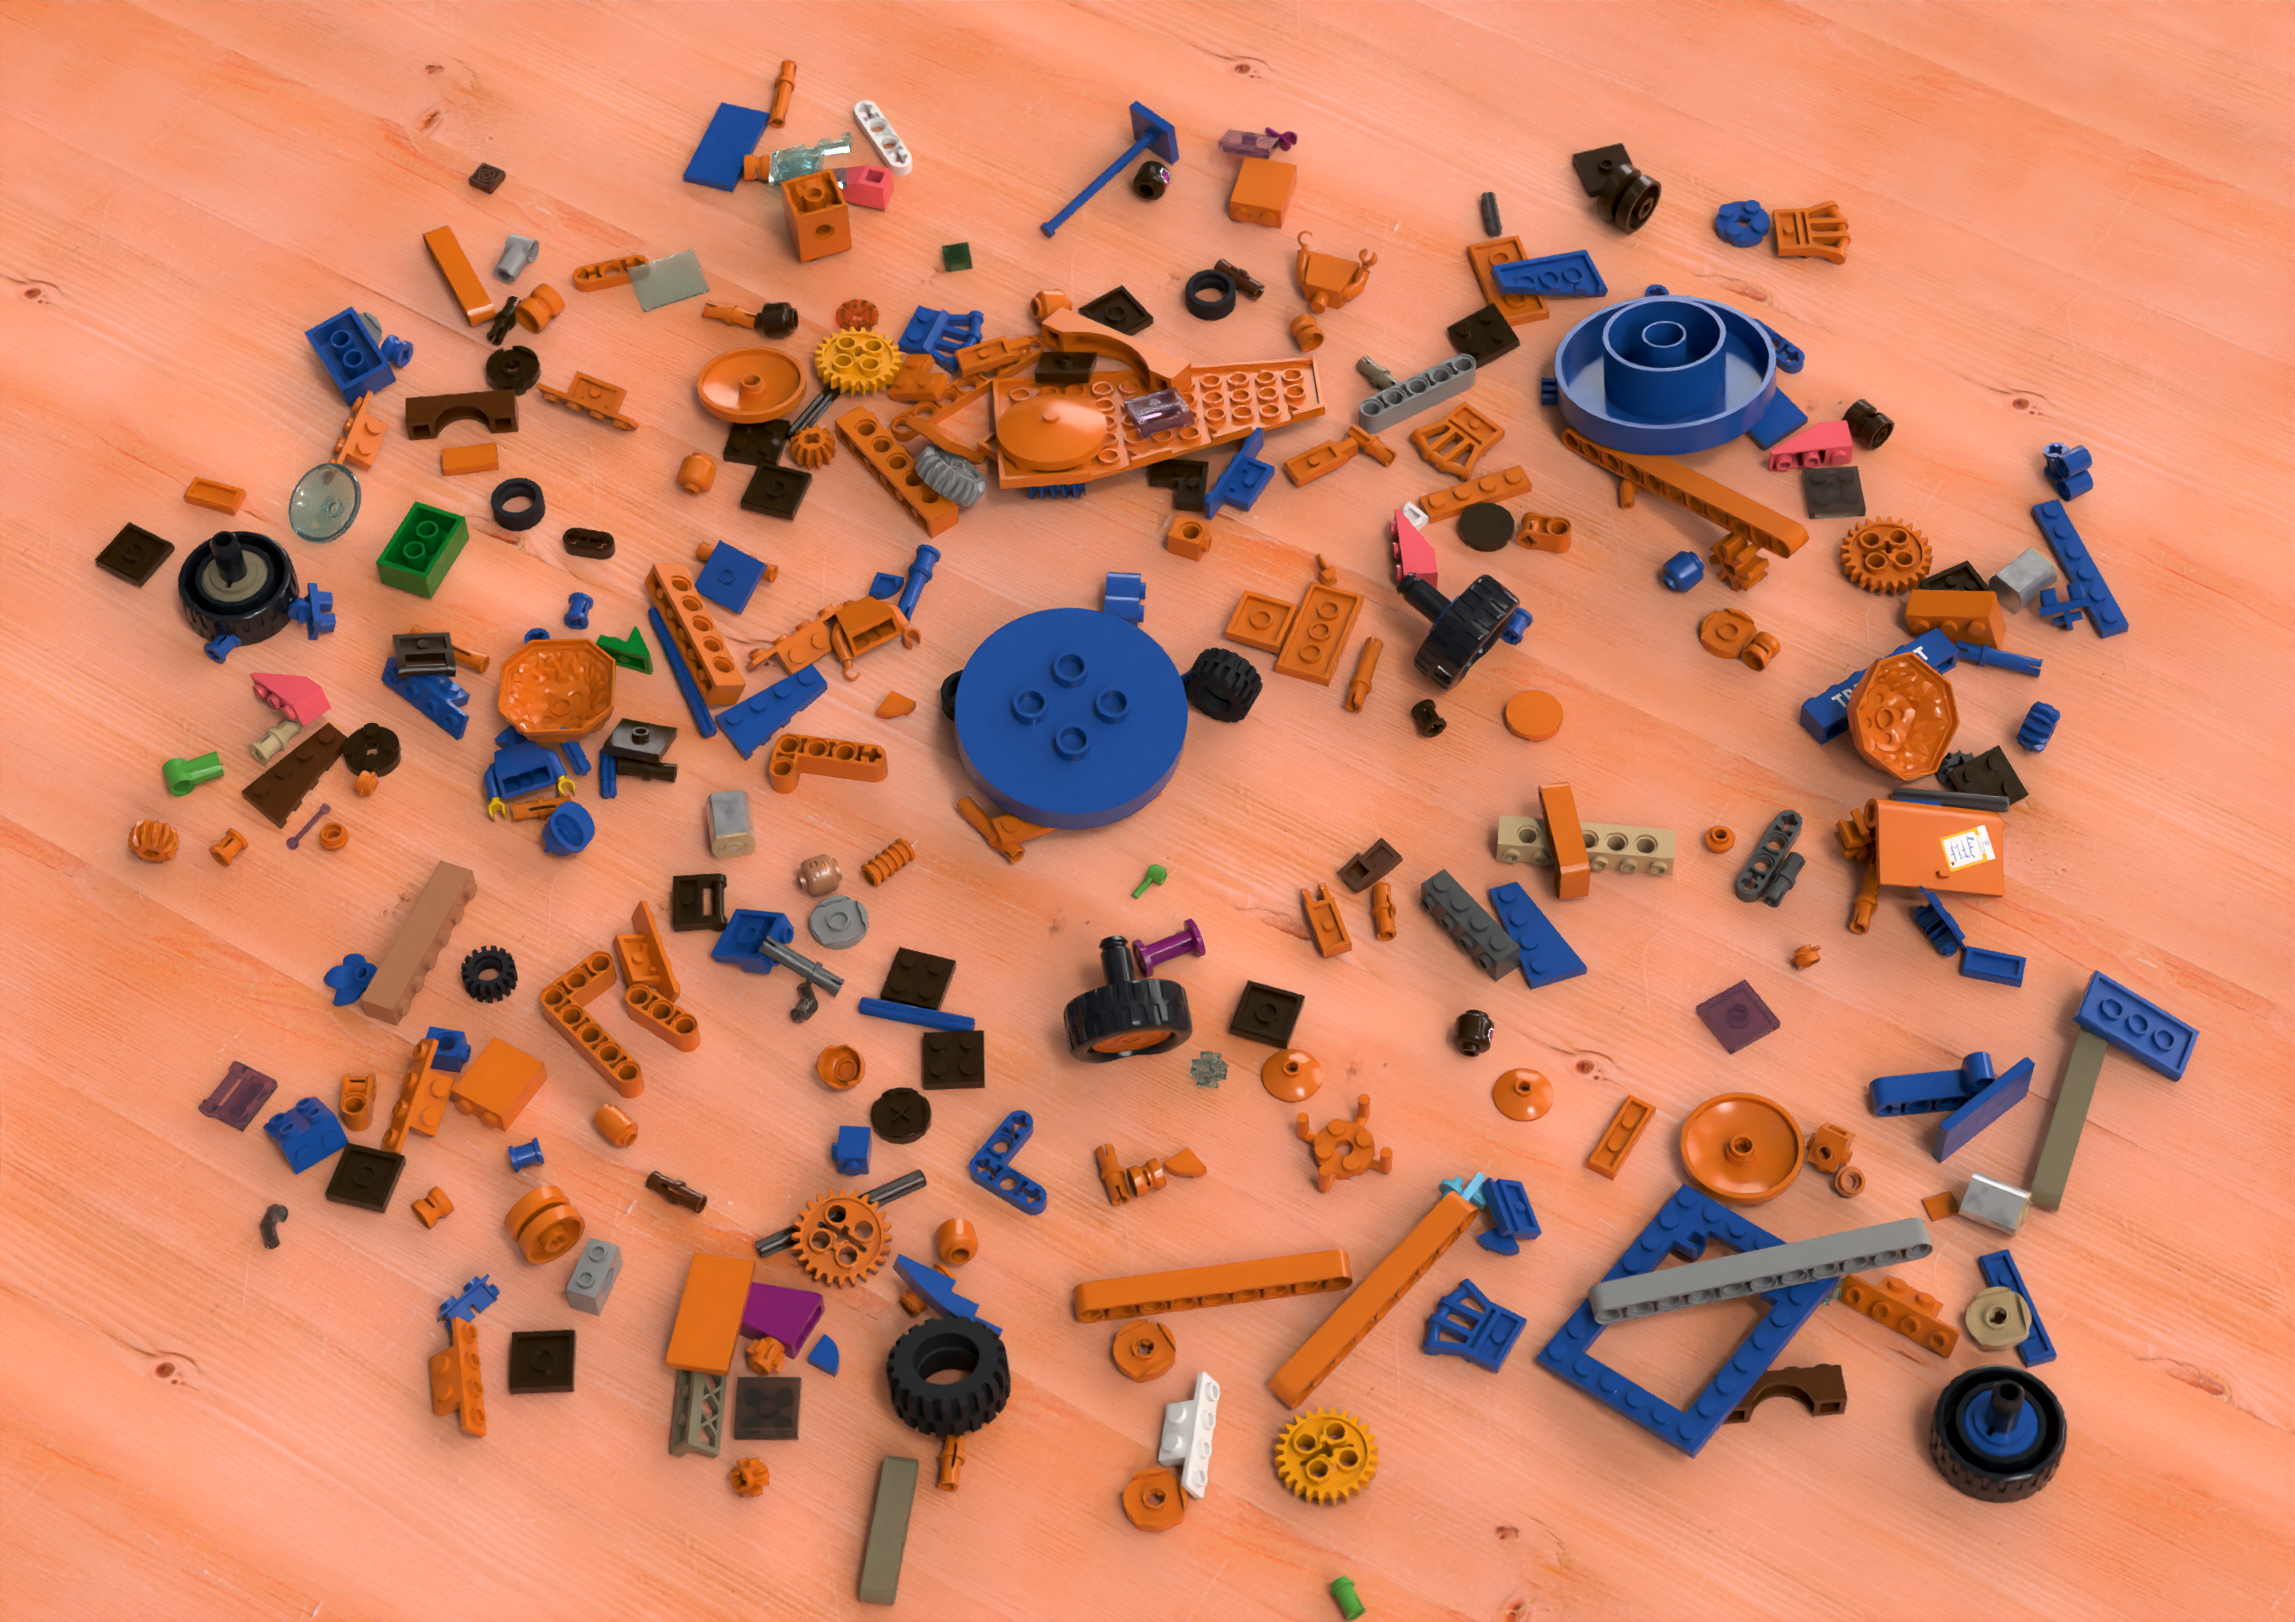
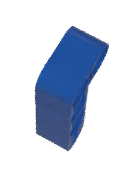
M1974 1052L1964 1057L1961 1069L1880 1077L1870 1082L1869 1090L1875 1114L1879 1117H1892L1958 1110L1996 1079L1990 1055L1986 1052Z

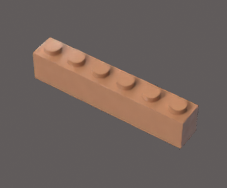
M444 861L439 862L360 999L365 1016L398 1026L402 1017L409 1013L411 1001L415 994L422 990L429 969L432 970L435 967L441 948L448 944L453 927L462 920L465 906L476 895L477 884L475 883L472 870Z

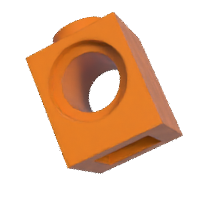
M1178 515L1167 535L1168 553L1199 562L1203 553H1207L1212 544V537L1209 536V524Z

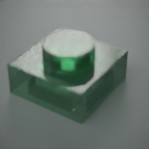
M968 242L942 246L946 272L973 269Z

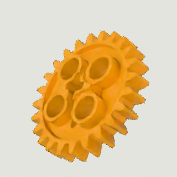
M851 327L850 332H846L841 328L839 335L831 332L830 338L823 337V343H818L817 350L814 352V369L817 370V377H822V383L830 382V389L839 386L840 393L848 389L851 395H854L856 391H860L865 396L866 390L876 394L877 387L886 390V384L893 385L894 379L899 375L902 367V353L899 352L898 345H893V339L885 340V333L877 336L876 329L868 333L865 327H862L860 331H856L854 327Z
M1319 1406L1317 1415H1313L1309 1409H1306L1304 1420L1295 1415V1426L1288 1423L1285 1424L1286 1434L1279 1433V1444L1275 1445V1454L1278 1455L1275 1457V1466L1280 1467L1278 1469L1279 1478H1286L1285 1488L1288 1489L1295 1486V1497L1300 1496L1304 1492L1306 1493V1503H1309L1313 1497H1317L1319 1506L1323 1505L1325 1499H1330L1332 1506H1335L1336 1498L1341 1497L1345 1503H1348L1349 1493L1359 1497V1486L1366 1489L1369 1488L1370 1480L1368 1478L1375 1479V1467L1379 1465V1457H1377L1379 1446L1374 1445L1375 1434H1367L1369 1429L1367 1423L1358 1426V1415L1349 1420L1347 1418L1348 1410L1346 1409L1340 1415H1336L1335 1406H1332L1329 1414H1325L1322 1407ZM1336 1434L1340 1435L1342 1438L1339 1440H1333L1329 1438V1436ZM1308 1445L1313 1449L1309 1451H1303L1299 1449V1447ZM1344 1461H1351L1355 1463V1465L1346 1467L1343 1466L1341 1463ZM1314 1472H1322L1323 1474H1325V1476L1321 1478H1316L1311 1474H1313Z

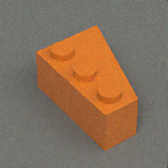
M1915 589L1911 591L1905 612L1910 634L1919 636L1921 633H1928L1938 628L1953 644L1957 645V641L1961 640L1979 646L1988 644L1990 645L1989 648L2001 649L2006 627L1995 591Z

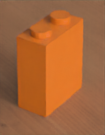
M1245 156L1230 199V219L1282 228L1297 183V165Z
M494 1037L452 1089L455 1106L466 1115L472 1114L480 1118L486 1126L490 1128L497 1127L506 1132L547 1080L544 1062Z

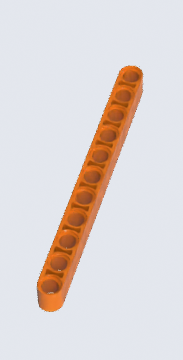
M1571 425L1561 433L1564 445L1576 454L1782 558H1789L1809 540L1808 532L1798 522L1664 455H1643L1616 450L1587 438Z

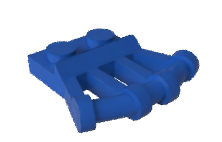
M918 306L898 342L899 351L908 354H931L938 366L953 374L959 368L954 355L955 350L981 342L983 338L981 325L984 322V315L980 311H971L969 314H949L944 309L940 312ZM970 326V330L966 331L956 327ZM943 336H944V337L951 338V339H954V340H958V341H961V342H964V343L958 344V343H954V342H951V341L944 340V339H942V338H943ZM938 351L953 354L954 356L952 358L945 357Z
M1466 1278L1459 1283V1288L1448 1296L1441 1297L1437 1304L1438 1309L1436 1313H1432L1428 1318L1427 1340L1423 1342L1422 1351L1431 1356L1439 1354L1462 1356L1468 1363L1472 1361L1492 1372L1498 1373L1526 1327L1527 1319L1491 1302ZM1466 1297L1471 1298L1484 1313L1475 1311L1459 1302ZM1449 1314H1455L1476 1326L1471 1331L1447 1319ZM1444 1331L1466 1343L1439 1340L1440 1332Z

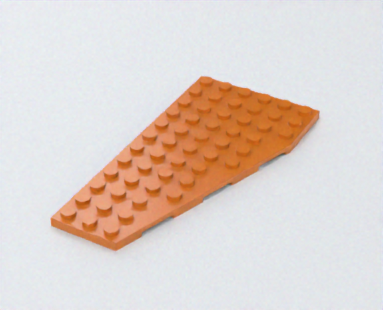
M1317 356L1191 365L1192 385L1173 401L1150 392L1145 380L1134 369L1093 372L1088 383L1035 382V376L992 379L996 431L1000 417L1008 408L1021 400L1044 394H1066L1083 398L1097 406L1104 414L1107 422V440L1103 449L1089 461L1064 470L1043 471L1020 466L1009 460L1001 452L997 442L1000 489L1086 483L1248 437L1253 434L1257 427L1262 428L1263 432L1325 415V403Z

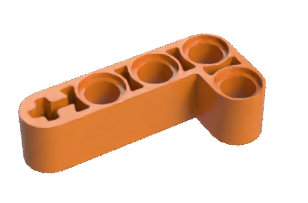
M786 733L781 735L775 743L769 771L773 790L780 794H788L796 789L800 773L865 782H880L888 775L886 752L878 745Z
M1560 782L1539 785L1540 807L1555 864L1554 885L1557 898L1561 900L1588 896L1590 864L1570 783Z

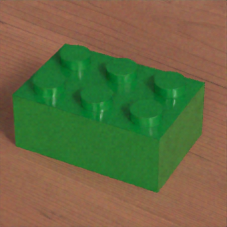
M415 501L376 561L381 583L431 599L469 540L465 517Z

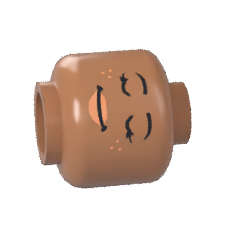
M822 854L804 860L801 863V872L797 873V879L802 890L807 889L812 896L816 897L836 890L839 881L842 880V874L837 860Z

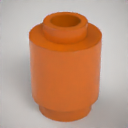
M606 1104L596 1112L593 1121L596 1124L597 1130L616 1147L629 1146L636 1140L638 1124L618 1106Z

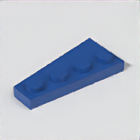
M1587 250L1494 265L1490 271L1500 293L1605 297L1608 291Z
M811 664L715 716L716 724L743 759L747 761L759 745L764 746L771 740V735L776 730L788 725L791 722L792 716L798 711H804L828 689L827 682Z
M1518 882L1489 889V898L1504 931L1520 946L1519 965L1530 990L1587 973V966Z

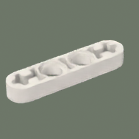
M863 100L858 102L854 106L855 121L888 169L892 170V173L897 176L909 174L913 168L912 156L882 112L872 101ZM874 127L884 128L883 131L878 133L871 131ZM888 143L896 145L892 149L883 148V145Z

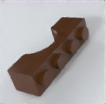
M515 389L406 398L405 423L410 441L436 439L447 425L465 419L483 423L490 430L491 434L519 432L518 402Z
M1823 1363L1807 1368L1790 1366L1783 1370H1766L1723 1424L1750 1422L1754 1409L1764 1400L1773 1397L1794 1399L1803 1404L1812 1416L1844 1414L1847 1394L1841 1364L1830 1365Z

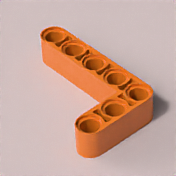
M596 951L541 991L540 1003L543 1015L550 1025L621 1096L628 1099L635 1098L644 1090L640 1065L583 1008L612 987L617 980L614 960L611 954L605 951Z

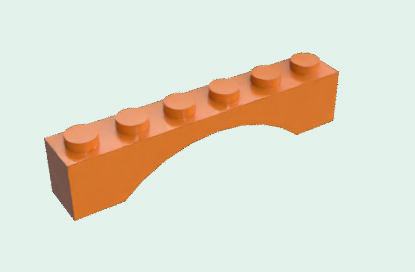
M1060 307L1041 323L1042 339L1045 346L1059 352H1097L1099 356L1120 361L1142 376L1150 392L1173 401L1192 385L1191 362L1066 308Z

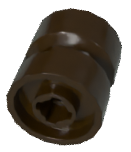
M1865 399L1856 401L1847 410L1842 421L1847 420L1850 434L1855 437L1858 436L1859 441L1870 450H1875L1883 445L1894 429V422L1883 413H1877V409Z

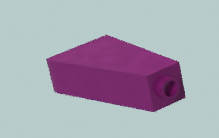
M752 1282L739 1335L752 1341L754 1339L760 1341L766 1336L773 1337L785 1347L783 1352L785 1356L794 1360L825 1312L823 1295L816 1292Z

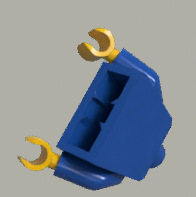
M526 741L520 744L518 742H510L504 749L497 750L494 753L495 762L489 765L484 774L487 798L492 802L488 807V812L494 822L496 811L501 810L505 820L508 818V812L505 805L500 802V798L505 800L555 784L557 780L559 782V797L565 796L563 791L565 789L571 790L574 797L576 794L575 783L570 779H566L567 773L558 754L555 751L539 747L534 741Z

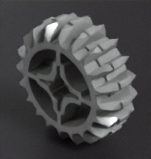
M929 444L921 451L915 462V470L919 477L924 480L925 484H928L939 495L946 497L948 501L952 500L956 504L973 506L984 494V490L987 487L985 478H983L982 473L977 471L975 466L971 465L963 457L945 451L936 444Z

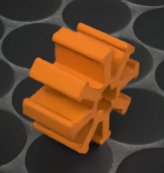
M1730 532L1710 548V551L1714 553L1709 557L1710 564L1722 568L1717 577L1721 582L1730 578L1731 589L1735 592H1739L1742 588L1747 592L1768 575L1764 571L1769 566L1768 559L1756 555V552L1761 547L1754 543L1748 546L1747 540L1741 536Z
M1856 808L1850 811L1853 820L1840 819L1836 823L1839 832H1834V835L1846 860L1852 857L1855 864H1862L1869 853L1876 856V829L1868 828L1865 825L1860 808Z

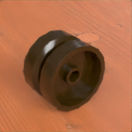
M1624 164L1611 174L1603 186L1597 201L1596 210L1598 215L1609 221H1616L1617 226L1633 233L1639 230L1653 214L1661 196L1662 186L1654 178L1642 175L1641 171L1632 165Z

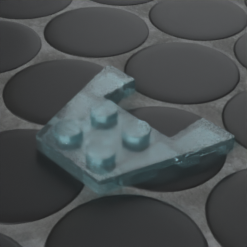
M851 132L841 134L842 139L831 142L829 137L821 139L819 145L806 148L805 144L773 152L769 171L770 186L781 187L782 181L823 171L825 155L852 151L853 140ZM847 168L832 169L839 187L847 188Z

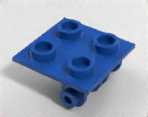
M1920 885L1919 888L1929 902V905L1926 907L1921 905L1914 910L1915 920L1923 928L1926 935H1930L1929 939L1935 944L1941 955L1953 956L1959 945L1966 951V947L1961 941L1966 937L1959 928V925L1942 906L1943 904L1933 891L1927 894Z

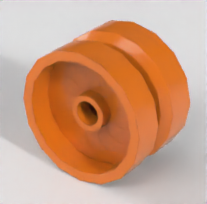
M543 1186L524 1195L512 1206L504 1221L505 1230L514 1242L518 1243L520 1251L533 1264H545L566 1254L576 1245L585 1229L584 1219L570 1205L567 1196L557 1186Z

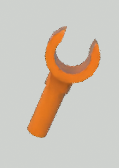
M1322 553L1317 554L1316 558L1323 570L1318 573L1319 580L1323 585L1331 586L1337 582L1335 577L1336 568L1327 564Z

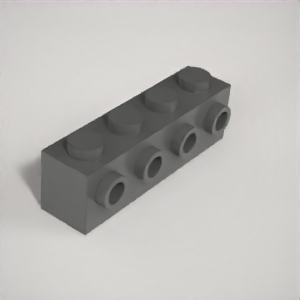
M1445 869L1421 884L1420 904L1435 918L1443 929L1460 944L1495 982L1519 967L1520 946Z

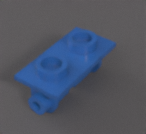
M488 1274L481 1280L476 1276L463 1287L465 1293L458 1299L452 1296L439 1307L442 1312L436 1320L439 1322L442 1318H445L447 1322L444 1325L452 1333L451 1319L458 1316L470 1322L476 1316L469 1307L473 1305L481 1313L497 1300L496 1296L500 1294V1291L494 1284L490 1286L486 1284L490 1277Z

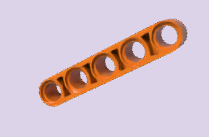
M446 225L424 233L423 240L426 248L469 326L473 327L494 319L496 313L493 304L450 227Z

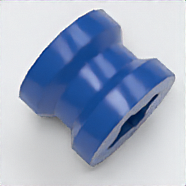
M389 335L384 340L380 350L388 362L393 361L396 366L405 367L412 358L414 347L408 341H400L397 336Z

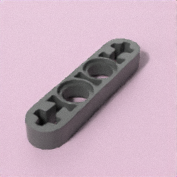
M1784 810L1777 815L1739 875L1735 892L1741 901L1752 903L1762 896L1772 880V875L1779 869L1799 837L1803 821L1800 814L1796 811ZM1789 822L1793 823V825L1788 827L1786 834H1784V825H1787ZM1778 841L1784 847L1780 850H1773L1769 848L1768 843ZM1758 862H1765L1771 868L1767 871H1759L1754 865ZM1752 878L1755 879L1754 888H1750L1749 891L1745 890L1744 887L1747 888L1750 885Z

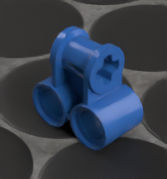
M2056 442L2044 447L2043 455L2047 462L2044 474L2056 482V490L2063 500L2070 501L2092 490L2093 480L2086 470L2092 466V458L2084 446L2078 445L2070 449L2065 444Z

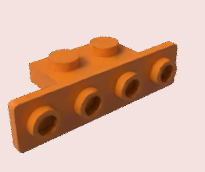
M579 371L576 372L567 393L541 383L536 385V388L543 393L542 398L550 402L557 403L558 400L566 402L565 406L576 412H580L581 409L589 411L588 415L599 421H604L605 418L613 420L612 425L626 431L628 427L638 429V423L618 413L627 393L621 387Z
M370 390L363 397L358 396L352 405L351 410L355 413L353 417H348L342 428V431L346 432L344 438L340 437L333 449L337 453L335 459L331 457L324 470L328 474L324 482L327 485H330L339 473L344 459L367 471L373 464L389 424L365 412L373 394Z
M829 604L817 613L819 618L811 622L808 618L795 627L797 632L790 637L786 633L772 642L774 647L767 652L764 648H761L749 657L751 662L746 666V669L750 671L773 655H776L790 676L826 655L835 648L831 641V634L823 623L834 617L838 610L844 608L843 605L839 604L834 608L832 604Z
M640 901L631 918L637 934H616L613 944L629 987L643 984L649 988H657L658 994L675 1003L676 999L680 996V984L676 981L673 974L671 960L667 957L663 946V938L658 933L655 925L654 914L650 911L647 901Z
M434 1038L421 1039L413 1050V1061L410 1070L404 1076L400 1099L393 1107V1119L390 1128L386 1130L383 1136L384 1145L382 1151L400 1154L409 1128L429 1137H436L455 1080L430 1069L439 1043Z
M1852 1273L1847 1274L1837 1296L1838 1301L1946 1358L1951 1356L1961 1334L1960 1330L1936 1318L1940 1314L1943 1303L1935 1300L1932 1295L1926 1292H1920L1908 1286L1904 1280L1891 1277L1888 1274L1878 1286Z
M457 1316L451 1319L453 1346L429 1357L434 1413L443 1417L460 1408L462 1429L482 1438L487 1433L486 1414L483 1403L484 1389L480 1373L481 1361L477 1343L478 1332L475 1325Z

